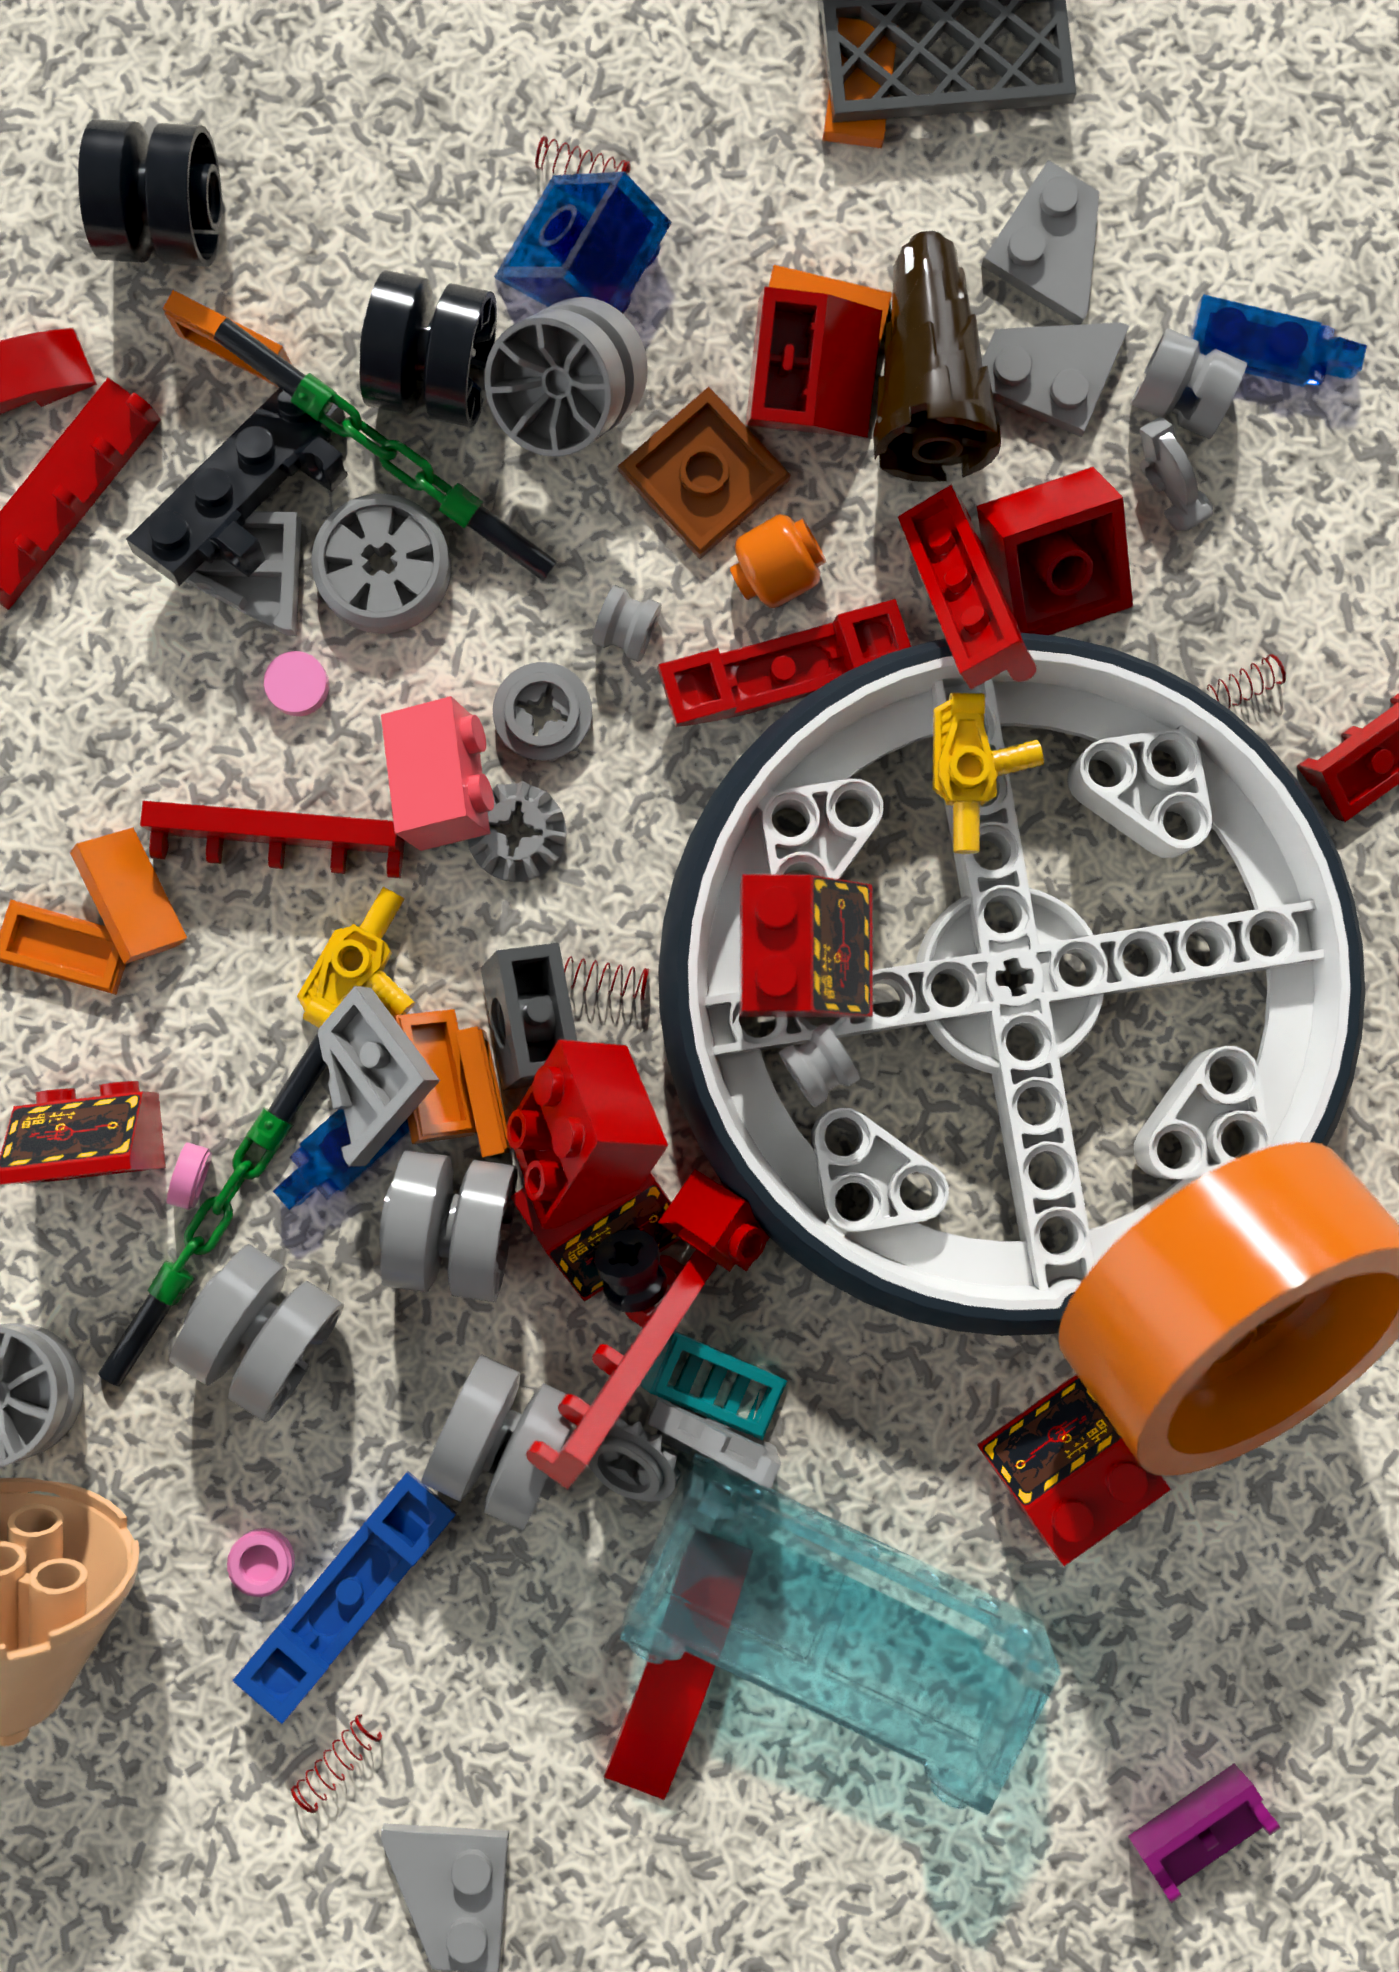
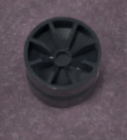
M103 119L89 121L84 130L79 151L78 190L84 230L95 256L100 260L145 263L150 258L155 247L159 258L165 264L209 267L217 254L219 234L193 233V230L216 231L220 226L222 216V188L218 158L213 139L207 128L201 125L159 123L155 126L149 140L144 127L139 122Z
M384 270L377 278L373 287L361 332L359 374L361 395L365 405L410 414L417 405L424 389L425 404L430 419L473 427L481 414L484 398H482V388L468 376L469 368L485 371L488 355L496 341L497 306L494 293L492 291L450 283L443 291L435 309L434 295L429 279Z

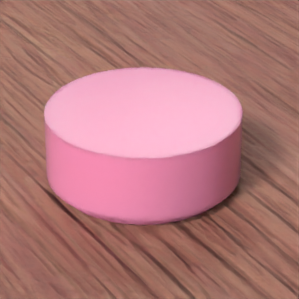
M290 651L279 655L269 664L264 675V689L269 700L281 712L291 716H305L318 710L325 702L329 692V679L325 669L313 656L300 651Z
M188 1142L184 1145L171 1178L167 1194V1204L187 1210L196 1206L212 1158L209 1148Z
M258 1528L244 1534L232 1546L227 1559L228 1575L233 1585L242 1593L252 1597H265L280 1590L291 1577L295 1566L294 1551L288 1539L280 1532L269 1528Z

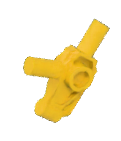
M950 693L949 700L934 708L933 790L945 800L946 805H953V853L976 854L980 852V806H983L997 796V777L1044 764L1043 751L1038 740L991 751L984 728V693Z
M382 887L360 927L352 924L349 927L340 928L333 932L297 995L305 1011L303 1014L305 1021L320 1028L354 986L372 988L393 1017L395 1015L407 1014L412 1009L415 1002L384 972V967L392 952L382 938L405 898Z

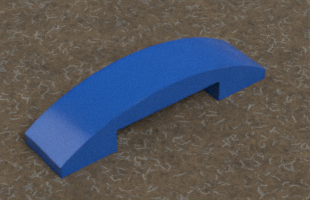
M407 1471L232 1681L278 1722L283 1724L376 1609L456 1516L457 1512Z

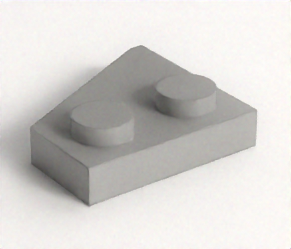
M1048 160L984 256L981 266L1075 325H1081L1088 313L1100 191Z
M1118 322L995 329L982 359V366L988 365L993 400L1082 437L1129 325Z
M254 511L245 520V524L242 527L258 539L265 561L247 577L218 556L211 564L204 561L184 582L287 636H297L301 518L297 512Z
M354 986L317 1030L323 1061L327 1064L330 1072L328 1086L333 1109H344L351 1144L341 1147L343 1158L348 1166H366L440 1080L372 988Z
M657 1397L649 1415L648 1424L658 1429L656 1434L662 1436V1443L690 1454L693 1448L715 1460L714 1465L726 1473L749 1481L750 1479L761 1486L771 1489L781 1466L775 1445Z
M384 1823L381 1830V1842L432 1970L499 1972L509 1831Z

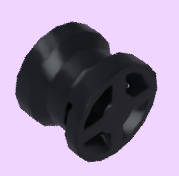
M628 1229L613 1233L600 1242L595 1251L594 1262L601 1279H603V1292L610 1306L618 1311L627 1313L641 1312L653 1307L663 1298L667 1290V1277L662 1266L659 1265L660 1251L653 1236L642 1230Z

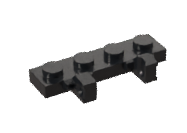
M278 388L126 538L132 553L178 586L204 561L211 564L218 556L249 577L265 561V557L258 539L242 526L245 524V520L287 477H292L298 470H301L333 492L348 476V472L345 471L342 459L344 457L342 453L330 445L333 441L331 438L333 431L291 402L292 396ZM333 403L326 415L338 424H341L345 419L344 411Z

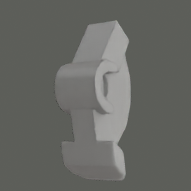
M1160 416L1140 428L1145 459L1140 464L1141 470L1154 490L1159 493L1164 490L1172 502L1173 506L1164 511L1172 527L1177 531H1187L1213 515V507L1207 496L1198 491L1193 468L1185 451L1175 438L1173 425Z

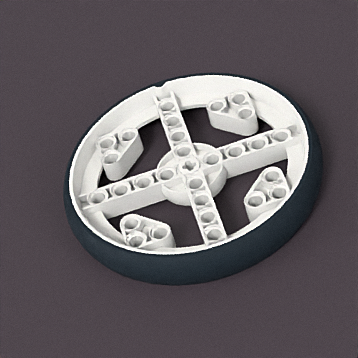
M1029 633L1020 634L1036 664L1037 670L1035 675L1027 681H1014L1007 670L971 690L959 673L947 640H934L888 653L845 672L806 696L771 724L741 755L710 797L689 836L673 878L664 915L658 965L659 1013L665 1051L680 1104L700 1148L726 1189L750 1204L755 1220L765 1233L788 1255L822 1280L866 1304L919 1323L953 1331L998 1336L1059 1333L1061 1320L1070 1299L1087 1273L1104 1253L1151 1210L1205 1174L1247 1154L1272 1146L1294 1142H1313L1327 1146L1338 1126L1353 1083L1362 1040L1365 1005L1363 943L1354 897L1340 855L1319 812L1296 777L1270 746L1237 715L1195 685L1151 662L1102 645L1067 637ZM950 693H984V728L991 751L1004 748L1001 726L1049 729L1094 742L1072 763L1068 771V786L1071 794L1092 812L1147 851L1161 858H1175L1183 855L1203 842L1208 837L1212 828L1235 861L1255 909L1093 935L1085 921L1067 904L1042 891L1029 888L1009 774L997 777V796L992 800L991 805L980 807V841H990L1000 849L1003 856L1001 867L997 870H987L975 861L973 854L953 853L961 898L945 909L933 922L921 943L916 964L873 970V985L887 984L898 993L900 1007L897 1013L892 1017H881L874 1012L873 1017H837L835 1023L829 1026V1028L837 1038L926 1024L936 1041L953 1057L970 1067L992 1074L1020 1241L1002 1242L966 1238L937 1231L916 1223L936 1217L945 1208L949 1199V1186L945 1176L933 1164L854 1109L837 1108L822 1114L815 1121L811 1130L810 1145L799 1132L781 1103L767 1072L761 1050L805 1044L811 1040L812 1032L817 1027L810 1024L805 1017H775L773 1031L768 1036L754 1038L747 1035L739 1023L740 882L742 874L786 875L793 870H804L811 875L840 879L872 836L883 815V800L880 792L867 781L850 778L858 771L893 751L916 741L933 737L934 708L948 701ZM1154 750L1166 752L1174 759L1176 764L1175 777H1165L1154 769L1152 764V752ZM1101 760L1113 769L1115 775L1113 787H1102L1091 779L1088 772L1090 761ZM845 799L860 801L867 809L868 822L859 827H849L843 824L837 817L835 805ZM945 803L953 848V805H946ZM785 808L794 809L804 816L807 829L801 835L786 837L779 834L772 823L773 815ZM1165 811L1175 812L1185 820L1187 824L1185 840H1177L1165 831L1163 826ZM999 902L1010 909L1013 916V926L1009 933L995 932L986 924L984 909L987 903ZM1253 925L1265 928L1270 934L1272 948L1267 956L1257 953L1252 948L1250 931ZM1191 934L1202 937L1208 943L1210 958L1205 966L1193 963L1188 957L1186 942ZM1127 944H1134L1146 953L1148 968L1142 977L1131 974L1124 966L1122 955ZM1064 954H1072L1079 957L1085 965L1086 978L1080 987L1071 986L1061 978L1059 962ZM1004 965H1008V970L1011 974H1021L1023 985L1014 989L1015 996H1012L1008 986L998 987L996 982V976L1006 971ZM1266 970L1267 1000L1265 1025L1257 1060L1255 1061L1247 1051L1237 1046H1222L1197 1053L1189 1060L1136 1137L1134 1157L1138 1166L1146 1174L1155 1178L1179 1180L1165 1192L1137 1210L1105 1225L1089 1229L1060 1062L1071 1055L1088 1037L1100 1014L1104 996ZM949 974L958 980L962 988V997L957 1006L945 1007L934 999L931 992V983L936 975ZM1013 1026H1021L1033 1035L1035 1050L1027 1061H1020L1014 1058L1007 1049L1006 1037ZM1217 1059L1226 1062L1233 1073L1232 1085L1224 1094L1218 1092L1212 1086L1209 1079L1210 1068ZM1026 1089H1033L1039 1092L1046 1103L1045 1115L1035 1125L1026 1123L1020 1117L1017 1110V1101ZM835 1119L850 1121L858 1132L856 1148L845 1156L833 1154L827 1148L824 1141L825 1130ZM1231 1122L1236 1124L1244 1135L1242 1151L1235 1157L1229 1156L1221 1144V1134L1224 1128ZM1168 1132L1174 1134L1182 1146V1155L1179 1162L1170 1168L1166 1167L1157 1155V1144L1160 1138ZM1041 1152L1049 1154L1057 1166V1175L1054 1182L1043 1189L1036 1187L1028 1174L1032 1158ZM914 1172L923 1174L929 1180L932 1187L928 1203L918 1209L908 1208L900 1197V1185L903 1179ZM851 1182L862 1185L869 1197V1205L866 1212L861 1217L853 1220L844 1219L837 1212L835 1206V1197L838 1190ZM1057 1216L1067 1226L1068 1239L1060 1250L1051 1253L1041 1244L1040 1230L1048 1219Z

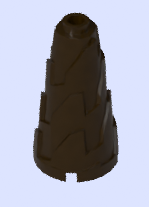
M923 231L912 236L909 242L902 246L894 263L891 322L886 324L884 376L879 377L877 420L873 432L874 458L876 459L879 455L880 468L895 477L918 482L947 481L946 473L942 466L961 464L962 478L969 476L993 462L999 454L1001 447L1000 424L996 418L988 365L982 366L977 318L975 314L971 315L964 269L959 267L957 250L953 241L936 231Z

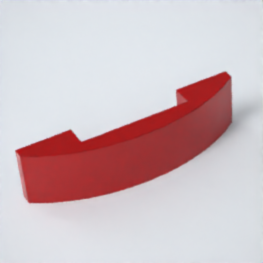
M74 328L30 333L0 341V414L32 401H36L40 407H43L97 385Z
M892 599L838 614L834 621L829 624L721 654L719 648L658 664L657 669L675 726L681 727L742 716L804 698L845 672L888 653L909 648L911 644L897 601Z
M692 1528L670 1589L669 1598L628 1713H626L604 1778L665 1800L713 1676L743 1585L752 1549Z

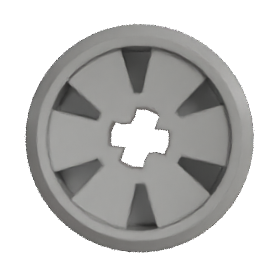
M370 494L346 502L325 520L317 533L312 549V573L319 593L329 608L342 621L365 632L389 634L401 632L418 625L436 610L449 586L451 558L439 525L424 508L401 496ZM389 552L394 553L391 557L395 566L393 572L388 574L385 571L379 570L374 576L369 574L373 570L368 561L370 556L375 553L383 558Z

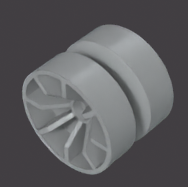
M568 298L512 325L496 340L488 355L485 368L484 382L488 404L502 430L521 447L544 456L558 457L570 455L582 450L629 417L636 409L646 388L648 375L647 357L644 345L635 327L618 309L595 298Z
M405 1150L398 1163L393 1184L388 1188L380 1222L379 1245L382 1248L381 1280L383 1286L428 1292L437 1278L442 1258L444 1257L449 1258L448 1282L452 1296L496 1302L505 1273L510 1241L501 1240L499 1236L500 1230H510L512 1227L515 1203L510 1196L517 1192V1166L473 1160L464 1175L459 1194H453V1168L449 1156Z
M246 1245L232 1257L221 1271L217 1272L209 1280L195 1299L173 1345L169 1361L208 1386L222 1377L239 1358L241 1363L232 1379L228 1400L266 1423L284 1405L307 1372L309 1364L302 1360L304 1357L303 1352L309 1344L321 1345L323 1341L327 1340L342 1313L344 1304L309 1281H305L295 1288L279 1306L276 1305L275 1302L284 1285L287 1268L252 1245Z
M0 1324V1467L38 1455L56 1445L72 1428L82 1404L83 1378L75 1355L57 1335L45 1328L32 1324Z
M481 1355L470 1372L442 1429L424 1471L421 1484L461 1501L469 1494L483 1470L491 1473L494 1476L485 1499L484 1513L524 1531L539 1496L549 1500L557 1483L532 1465L526 1458V1452L534 1441H541L558 1453L561 1451L570 1437L567 1434L572 1426V1423L558 1411V1405L566 1393L543 1384L535 1391L523 1413H518L511 1408L520 1384V1372Z

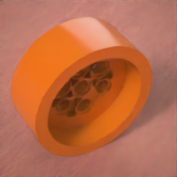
M1294 1142L1268 1147L1247 1154L1205 1174L1170 1196L1134 1224L1104 1253L1077 1287L1066 1307L1059 1328L1058 1340L1060 1350L1145 1470L1156 1475L1177 1476L1223 1464L1271 1441L1318 1411L1364 1374L1399 1338V1223L1331 1148L1313 1142Z

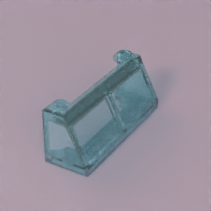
M697 1453L694 1454L683 1476L625 1610L620 1640L629 1643L631 1650L644 1660L661 1664L665 1659H680L684 1651L914 1760L923 1765L926 1776L932 1782L930 1788L941 1801L957 1809H965L969 1806L986 1815H989L1061 1674L1041 1619L781 1493L761 1486L750 1479L747 1481L730 1475L716 1467L714 1461Z

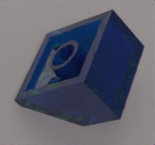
M625 171L553 175L494 277L548 307L568 298L589 297L604 301L624 314L630 305L631 293L644 270L659 255L660 243L672 222Z

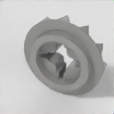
M537 662L522 666L509 674L496 692L493 702V721L497 733L507 748L528 761L547 760L555 762L559 757L571 751H577L581 741L591 729L592 703L588 690L576 674L561 665ZM549 688L553 689L551 693L553 710L561 714L562 718L568 720L567 722L559 719L557 722L547 721L543 729H539L538 736H534L533 716L525 712L524 708L518 707V704L527 707L529 704L539 705L543 697L547 696Z
M524 781L506 785L497 784L492 790L494 808L492 811H488L489 826L500 827V824H511L513 815L517 814V808L521 806L525 826L534 829L535 832L543 833V835L521 838L519 847H515L514 857H510L511 849L506 835L498 833L496 829H490L491 834L468 839L469 850L480 867L496 878L511 882L535 879L551 869L563 852L567 834L563 813L547 791L529 785Z
M620 1417L617 1418L588 1463L589 1468L596 1477L612 1491L627 1498L648 1502L661 1501L668 1498L673 1493L682 1474L676 1465L678 1455L672 1449L661 1445L662 1436L660 1434L651 1435L643 1430L641 1422L638 1421L630 1426Z

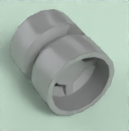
M1166 328L1144 371L1146 374L1142 385L1137 387L1130 405L1162 418L1171 412L1177 414L1178 426L1211 439L1237 392L1245 373L1247 362L1217 349L1207 355H1203L1200 353L1199 341Z

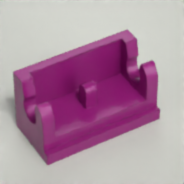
M1234 1763L1128 1837L1172 1904L1182 1897L1177 1886L1263 1828L1271 1836L1280 1830L1281 1827L1261 1802L1263 1798L1253 1783Z

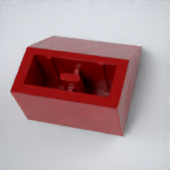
M764 286L758 301L745 425L867 439L882 310L830 294Z
M559 1039L544 1065L537 1070L533 1083L518 1108L510 1115L506 1126L509 1145L515 1150L525 1179L526 1194L534 1204L542 1229L559 1227L638 1190L669 1146L627 1045Z

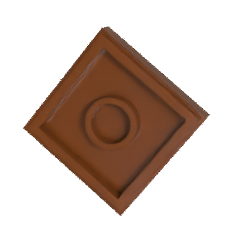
M707 387L618 465V472L699 560L791 479V474L710 387Z

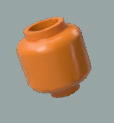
M779 514L741 535L736 540L735 553L739 562L730 567V572L746 600L757 595L766 606L777 608L815 587L821 578L819 566L826 563V559L803 518L794 522L787 515Z

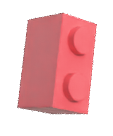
M452 696L381 714L395 834L420 851L491 834L488 811H492L494 808V796L488 778L482 773L480 753L486 750V737L479 718L476 715L470 714Z

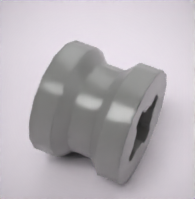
M614 585L601 608L593 632L592 643L602 648L614 645L624 649L627 658L640 662L657 625L662 604L651 599L639 602L630 598L626 589Z
M826 1023L814 1029L811 1040L802 1046L789 1045L779 1052L791 1076L814 1108L827 1100L828 1091L839 1084L850 1086L861 1079L848 1053Z

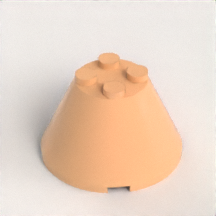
M0 1478V1746H10L22 1742L28 1736L31 1727L45 1720L59 1707L129 1594L138 1572L139 1544L138 1540L134 1541V1538L127 1529V1516L104 1497L72 1484L31 1478ZM34 1491L49 1492V1493H54V1494H56V1495H58V1496H60V1497H57V1496H49V1495H42V1494H34V1493H28V1492H34Z

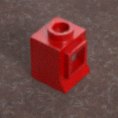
M696 1169L693 1170L658 1221V1223L689 1246L698 1250L729 1272L734 1265L747 1272L752 1263L762 1254L770 1238L755 1220L751 1206L747 1201Z

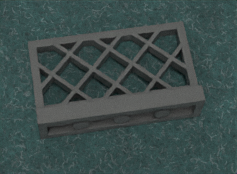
M818 0L819 17L822 18L833 123L1073 104L1077 92L1066 0ZM1049 2L1051 21L1040 34L1015 15L1023 4ZM979 7L995 19L980 38L976 37L955 20L964 8ZM920 12L935 24L920 43H917L895 25L904 13ZM860 17L875 28V30L857 48L838 33L837 19ZM1003 27L1028 46L1013 65L988 46ZM943 32L968 50L953 70L928 51ZM1052 35H1053L1054 45L1048 41V39H1049ZM884 36L908 55L892 75L868 57V54ZM1038 53L1057 69L1058 83L1037 85L1021 71ZM841 54L848 59V61L843 65V67L841 63ZM977 58L1002 77L992 89L977 90L961 77ZM917 63L941 81L932 94L916 95L901 83ZM857 67L881 86L871 99L845 101L844 82Z

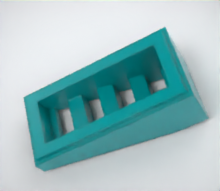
M674 1330L639 1385L655 1396L763 1440L787 1380ZM682 1350L689 1353V1356L676 1385L672 1386L668 1382ZM705 1359L714 1364L700 1396L697 1397L689 1392ZM731 1370L738 1373L722 1408L715 1405L714 1401L727 1371ZM751 1379L768 1386L755 1417L759 1392L748 1417L744 1418L737 1414Z

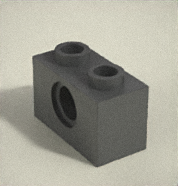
M559 942L497 950L480 968L503 1091L530 1087L537 1070L544 1065L559 1039L578 1041Z

